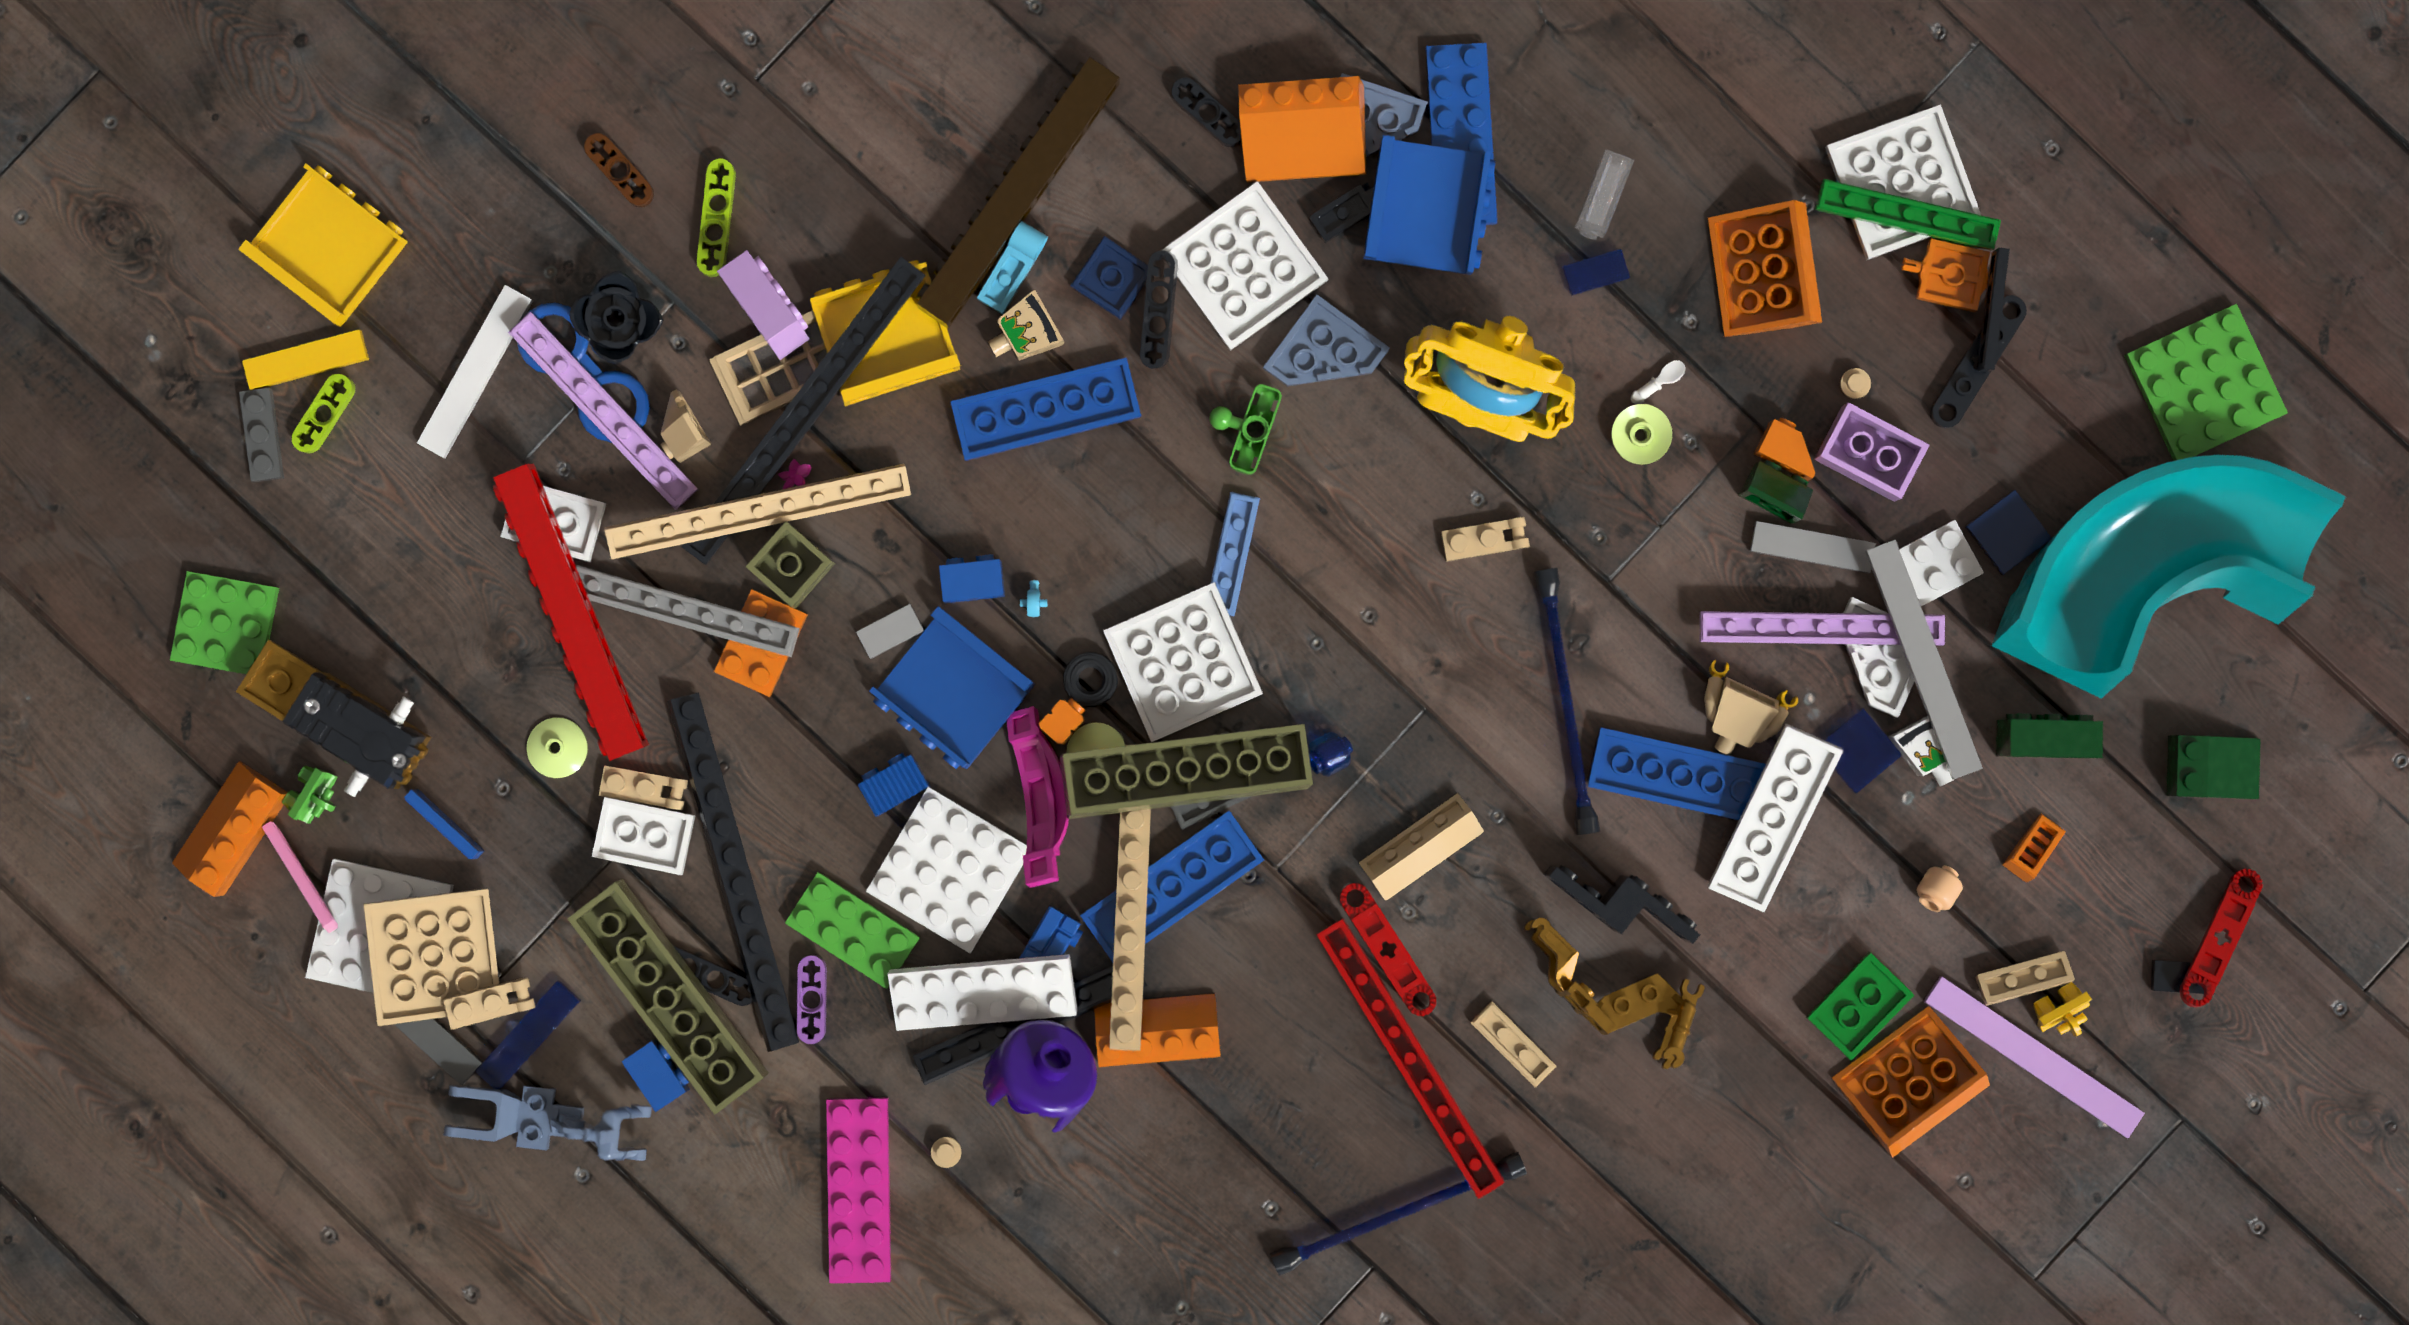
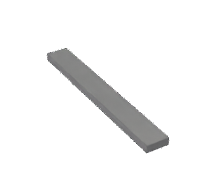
M1896 540L1866 550L1865 553L1951 778L1957 779L1983 769Z
M576 565L590 601L792 657L800 630L798 627Z

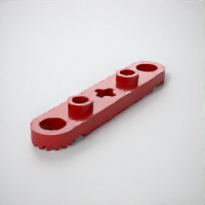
M2242 869L2230 878L2180 986V997L2186 1005L2197 1008L2206 1005L2212 999L2254 909L2257 898L2262 891L2263 881L2256 871ZM2240 877H2248L2252 880V892L2241 891L2238 885ZM2224 931L2226 932L2225 938L2229 941L2219 945L2217 944L2218 938L2214 934ZM2192 983L2202 986L2204 996L2201 1000H2194L2189 995L2188 990Z
M1350 883L1346 885L1340 893V903L1406 1007L1412 1014L1417 1016L1430 1014L1436 1006V996L1372 895L1362 884ZM1353 889L1360 890L1364 895V901L1358 907L1350 906L1346 900L1347 894ZM1385 941L1388 944L1395 943L1396 948L1393 950L1395 955L1391 958L1387 954L1383 956L1380 954V951L1383 949L1381 944ZM1418 992H1424L1429 996L1430 1002L1425 1009H1416L1413 1006V996Z

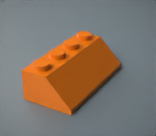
M238 761L172 864L188 881L211 896H224L264 836L265 831L262 826L270 821H274L284 805L282 801L288 792L243 762Z
M1215 993L1143 999L1140 1051L1110 1050L1112 1002L1094 1009L1098 1067L1220 1057Z

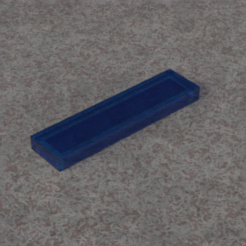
M558 980L535 1005L536 1007L528 1012L475 1072L494 1089H502L581 1000Z

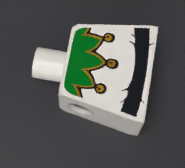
M1928 715L1888 736L1889 741L1917 776H1924L1932 772L1939 786L1954 780L1951 778Z

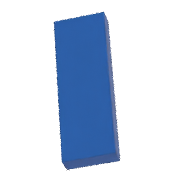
M411 789L404 797L416 811L468 859H478L484 852L473 839L419 789Z

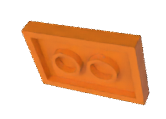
M752 589L741 611L800 628L799 633L808 616L806 613ZM728 640L714 672L771 697L788 660V656Z

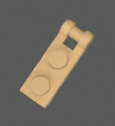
M1525 517L1441 531L1446 562L1530 547L1529 538H1525L1524 527L1526 526ZM1512 529L1513 540L1505 542L1503 530Z
M604 766L599 796L683 810L684 801L681 800L683 789H687L688 780ZM664 786L671 787L670 798L662 797Z
M528 977L443 999L451 1030L535 1008L534 999L530 998L528 992L530 987ZM516 991L518 1001L509 1003L506 993Z

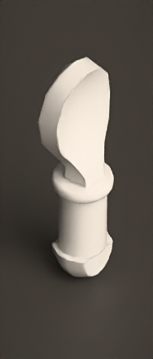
M1674 360L1664 366L1656 379L1652 377L1651 381L1632 393V403L1641 404L1654 392L1661 390L1662 384L1675 383L1680 380L1686 369L1684 363Z

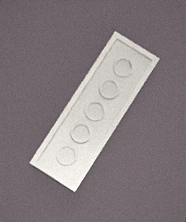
M1785 724L1708 883L1709 889L1765 912L1843 752L1841 747Z
M1070 954L891 969L888 972L896 1031L1076 1016L1078 1012Z

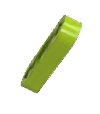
M334 374L326 380L292 434V443L297 450L304 453H314L320 449L355 394V384L349 377L342 374ZM345 381L343 387L347 389L344 394L338 393L334 398L335 401L339 402L337 407L332 402L324 400L326 395L330 398H333L337 391L333 387L335 383L341 384ZM322 405H327L331 409V417L326 422H319L316 418V410ZM311 421L314 425L322 427L321 432L315 429L311 434V439L314 440L313 444H305L303 447L304 441L301 439V435L303 433L310 434L314 428L309 426L308 423Z

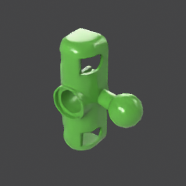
M1264 384L1257 385L1253 391L1244 419L1233 416L1232 412L1224 406L1216 407L1211 411L1209 420L1215 429L1224 430L1230 427L1240 430L1229 461L1230 467L1233 470L1246 475L1256 472L1281 402L1282 395L1278 389ZM1255 393L1260 395L1256 406L1252 404ZM1274 400H1277L1278 403L1275 411H1270ZM1255 422L1263 426L1264 433L1262 436L1252 438L1248 435L1246 429L1251 423ZM1235 450L1240 451L1237 462L1232 461ZM1254 457H1258L1255 468H1250Z

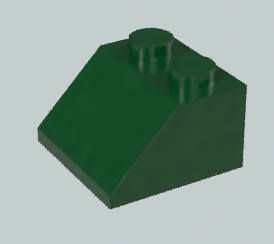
M1765 460L1764 463L1761 461L1755 463L1738 496L1790 524L1802 520L1813 493V489L1807 487L1808 481L1794 474L1789 477L1781 473L1782 468L1769 460Z

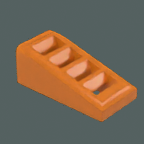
M2042 813L2039 814L2010 853L2003 866L2024 882L2035 879L2066 831ZM2039 827L2053 836L2052 839L2049 840L2038 832ZM2034 838L2044 845V850L2032 842L2031 839ZM2025 848L2038 856V858L2034 859L2024 851Z

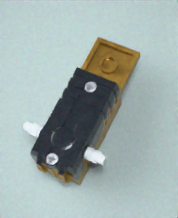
M272 640L267 641L236 690L241 696L280 719L286 726L295 729L302 736L308 737L310 741L321 745L323 749L352 766L355 771L347 782L348 785L344 791L353 797L362 789L368 778L373 779L387 789H399L401 785H407L412 778L411 773L413 769L417 768L419 760L423 759L429 751L426 746L432 737L405 721L411 711V706L414 704L413 701L403 696L393 711H389L330 673L321 672Z

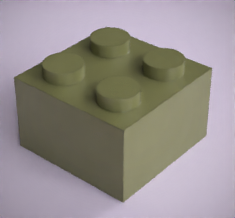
M786 521L748 563L746 568L790 607L796 609L836 563Z

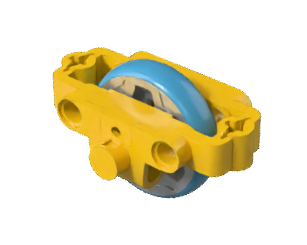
M1506 316L1500 324L1485 319L1481 328L1464 322H1455L1450 331L1438 326L1428 325L1423 328L1419 336H1414L1407 342L1404 363L1405 384L1411 389L1419 391L1417 400L1430 410L1452 417L1465 426L1478 427L1517 442L1524 441L1529 433L1546 439L1553 438L1561 428L1568 427L1574 419L1575 381L1570 376L1561 373L1564 367L1559 359L1534 349L1532 336L1526 334L1528 331L1527 325L1516 317ZM1434 349L1438 350L1436 358L1438 372H1430ZM1550 393L1547 397L1546 415L1534 411L1533 408L1540 401L1542 394Z

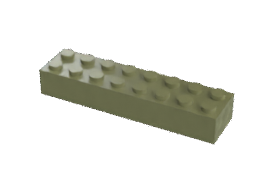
M1304 724L1065 753L1060 757L1068 819L1305 790L1313 785Z
M623 879L613 883L567 918L714 1115L769 1074Z

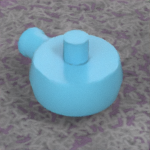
M1031 580L1029 582L1030 590L1027 591V599H1020V607H1027V616L1034 618L1040 616V607H1047L1048 601L1040 599L1039 581Z

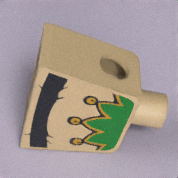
M1036 290L1029 293L997 320L1003 333L987 341L996 357L1013 349L1018 360H1023L1065 344Z

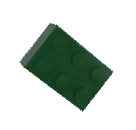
M2006 714V720H1997L1996 756L2103 758V721H2093V715H2067V720H2063V714L2036 715V720H2032V714Z

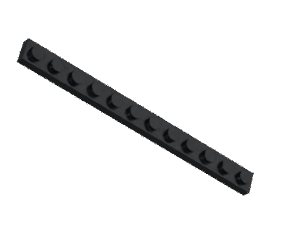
M903 257L899 258L714 504L762 493L926 275ZM730 534L686 543L681 547L704 565H707Z
M695 693L667 701L767 1052L799 1043L700 695Z

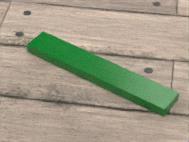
M1823 179L1821 182L1815 208L1817 211L1990 251L1995 249L2001 223L1999 219Z

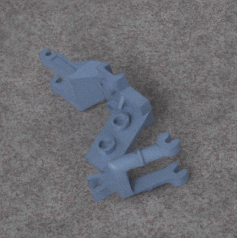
M450 1085L449 1096L494 1102L497 1106L496 1120L493 1129L445 1125L443 1135L494 1142L518 1132L516 1147L538 1150L549 1149L550 1136L583 1139V1141L595 1142L598 1146V1156L603 1160L615 1159L621 1161L630 1159L642 1161L646 1160L647 1149H635L634 1147L618 1148L620 1124L623 1119L651 1117L652 1107L649 1105L631 1104L630 1108L623 1106L618 1109H608L604 1111L601 1122L594 1127L583 1120L584 1107L554 1104L555 1088L548 1089L525 1085L523 1086L521 1099L507 1089Z

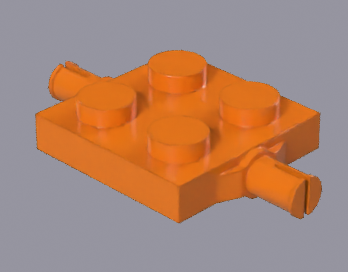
M1930 239L1922 262L1904 258L1901 270L1919 274V287L1916 299L1976 312L1980 297L1984 290L1987 289V265L1990 252Z

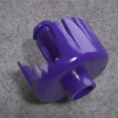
M1030 1021L1012 1030L993 1053L984 1070L983 1088L987 1090L986 1100L991 1106H994L1001 1098L1007 1095L1010 1107L1017 1113H1038L1041 1117L1059 1118L1052 1132L1056 1133L1066 1127L1092 1097L1097 1083L1096 1062L1087 1044L1073 1030L1052 1021Z

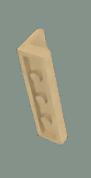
M1457 793L1360 861L1359 864L1384 900H1388L1478 837L1484 830L1472 810Z

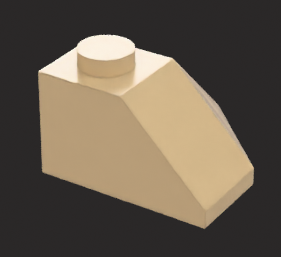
M677 389L672 391L661 430V436L664 439L661 446L669 459L675 457L681 463L712 443L681 392Z

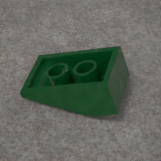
M2169 735L2166 796L2259 799L2261 739Z

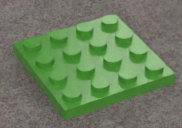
M2237 304L2124 355L2173 461L2194 457L2288 413Z

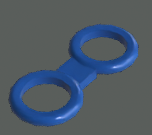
M555 302L540 304L528 311V313L532 312L539 320L545 316L557 315L564 317L572 325L569 315L571 308ZM575 331L576 342L571 352L572 356L601 386L618 383L625 385L632 391L637 404L633 420L642 429L647 421L650 407L648 394L641 382L624 372L616 370L603 372L586 353L589 342ZM517 342L518 351L525 363L534 370L547 374ZM577 406L579 419L585 430L599 440L612 443Z

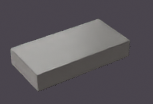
M908 604L856 633L869 658L872 659L924 632V629L911 604Z

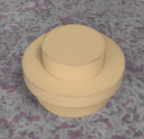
M1859 368L1846 371L1840 380L1842 392L1852 399L1865 396L1871 387L1869 375Z
M951 1137L939 1138L931 1148V1157L940 1167H952L961 1158V1146Z

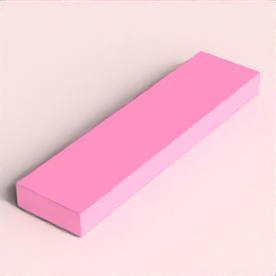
M271 821L262 826L323 928L328 933L337 929L338 923L279 827Z

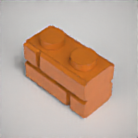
M1072 698L1068 702L1059 700L1051 709L1052 714H1047L1039 723L1040 728L1058 744L1065 745L1073 735L1072 731H1077L1085 722L1082 714L1086 710Z

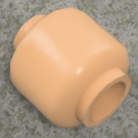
M1945 865L1942 868H1929L1917 887V893L1920 897L1919 902L1934 912L1949 910L1963 889L1962 882L1958 879L1959 874L1957 871Z

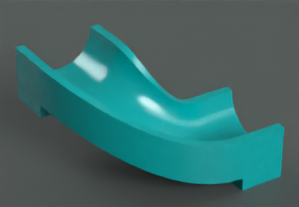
M2208 455L2189 457L2141 471L2118 482L2096 496L2080 509L2039 551L2027 568L2017 590L2010 596L1991 646L2102 699L2132 672L2148 624L2155 611L2182 595L2201 589L2223 588L2226 589L2223 596L2224 599L2273 623L2280 624L2312 597L2315 586L2303 581L2308 559L2322 531L2334 514L2343 506L2346 496L2290 469L2269 461L2246 456Z

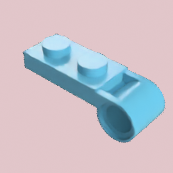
M1021 221L1014 230L1006 250L977 296V300L1003 315L1046 244L1048 236Z

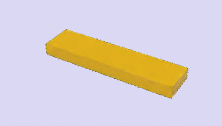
M355 330L242 360L249 389L255 390L367 361L369 357L362 331Z

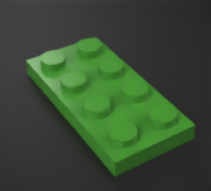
M817 872L785 924L886 989L889 987V970L901 969L921 938L820 872Z

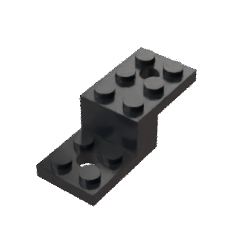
M1551 865L1543 874L1610 929L1619 934H1623L1642 908H1644L1685 942L1694 944L1701 935L1694 930L1697 927L1694 921L1685 914H1674L1671 911L1673 905L1661 895L1654 894L1652 896L1646 891L1649 886L1636 875L1633 876L1631 874L1629 877L1620 875L1602 898V895L1591 886L1584 884L1581 887L1575 881L1578 876L1566 866L1560 865L1558 868Z

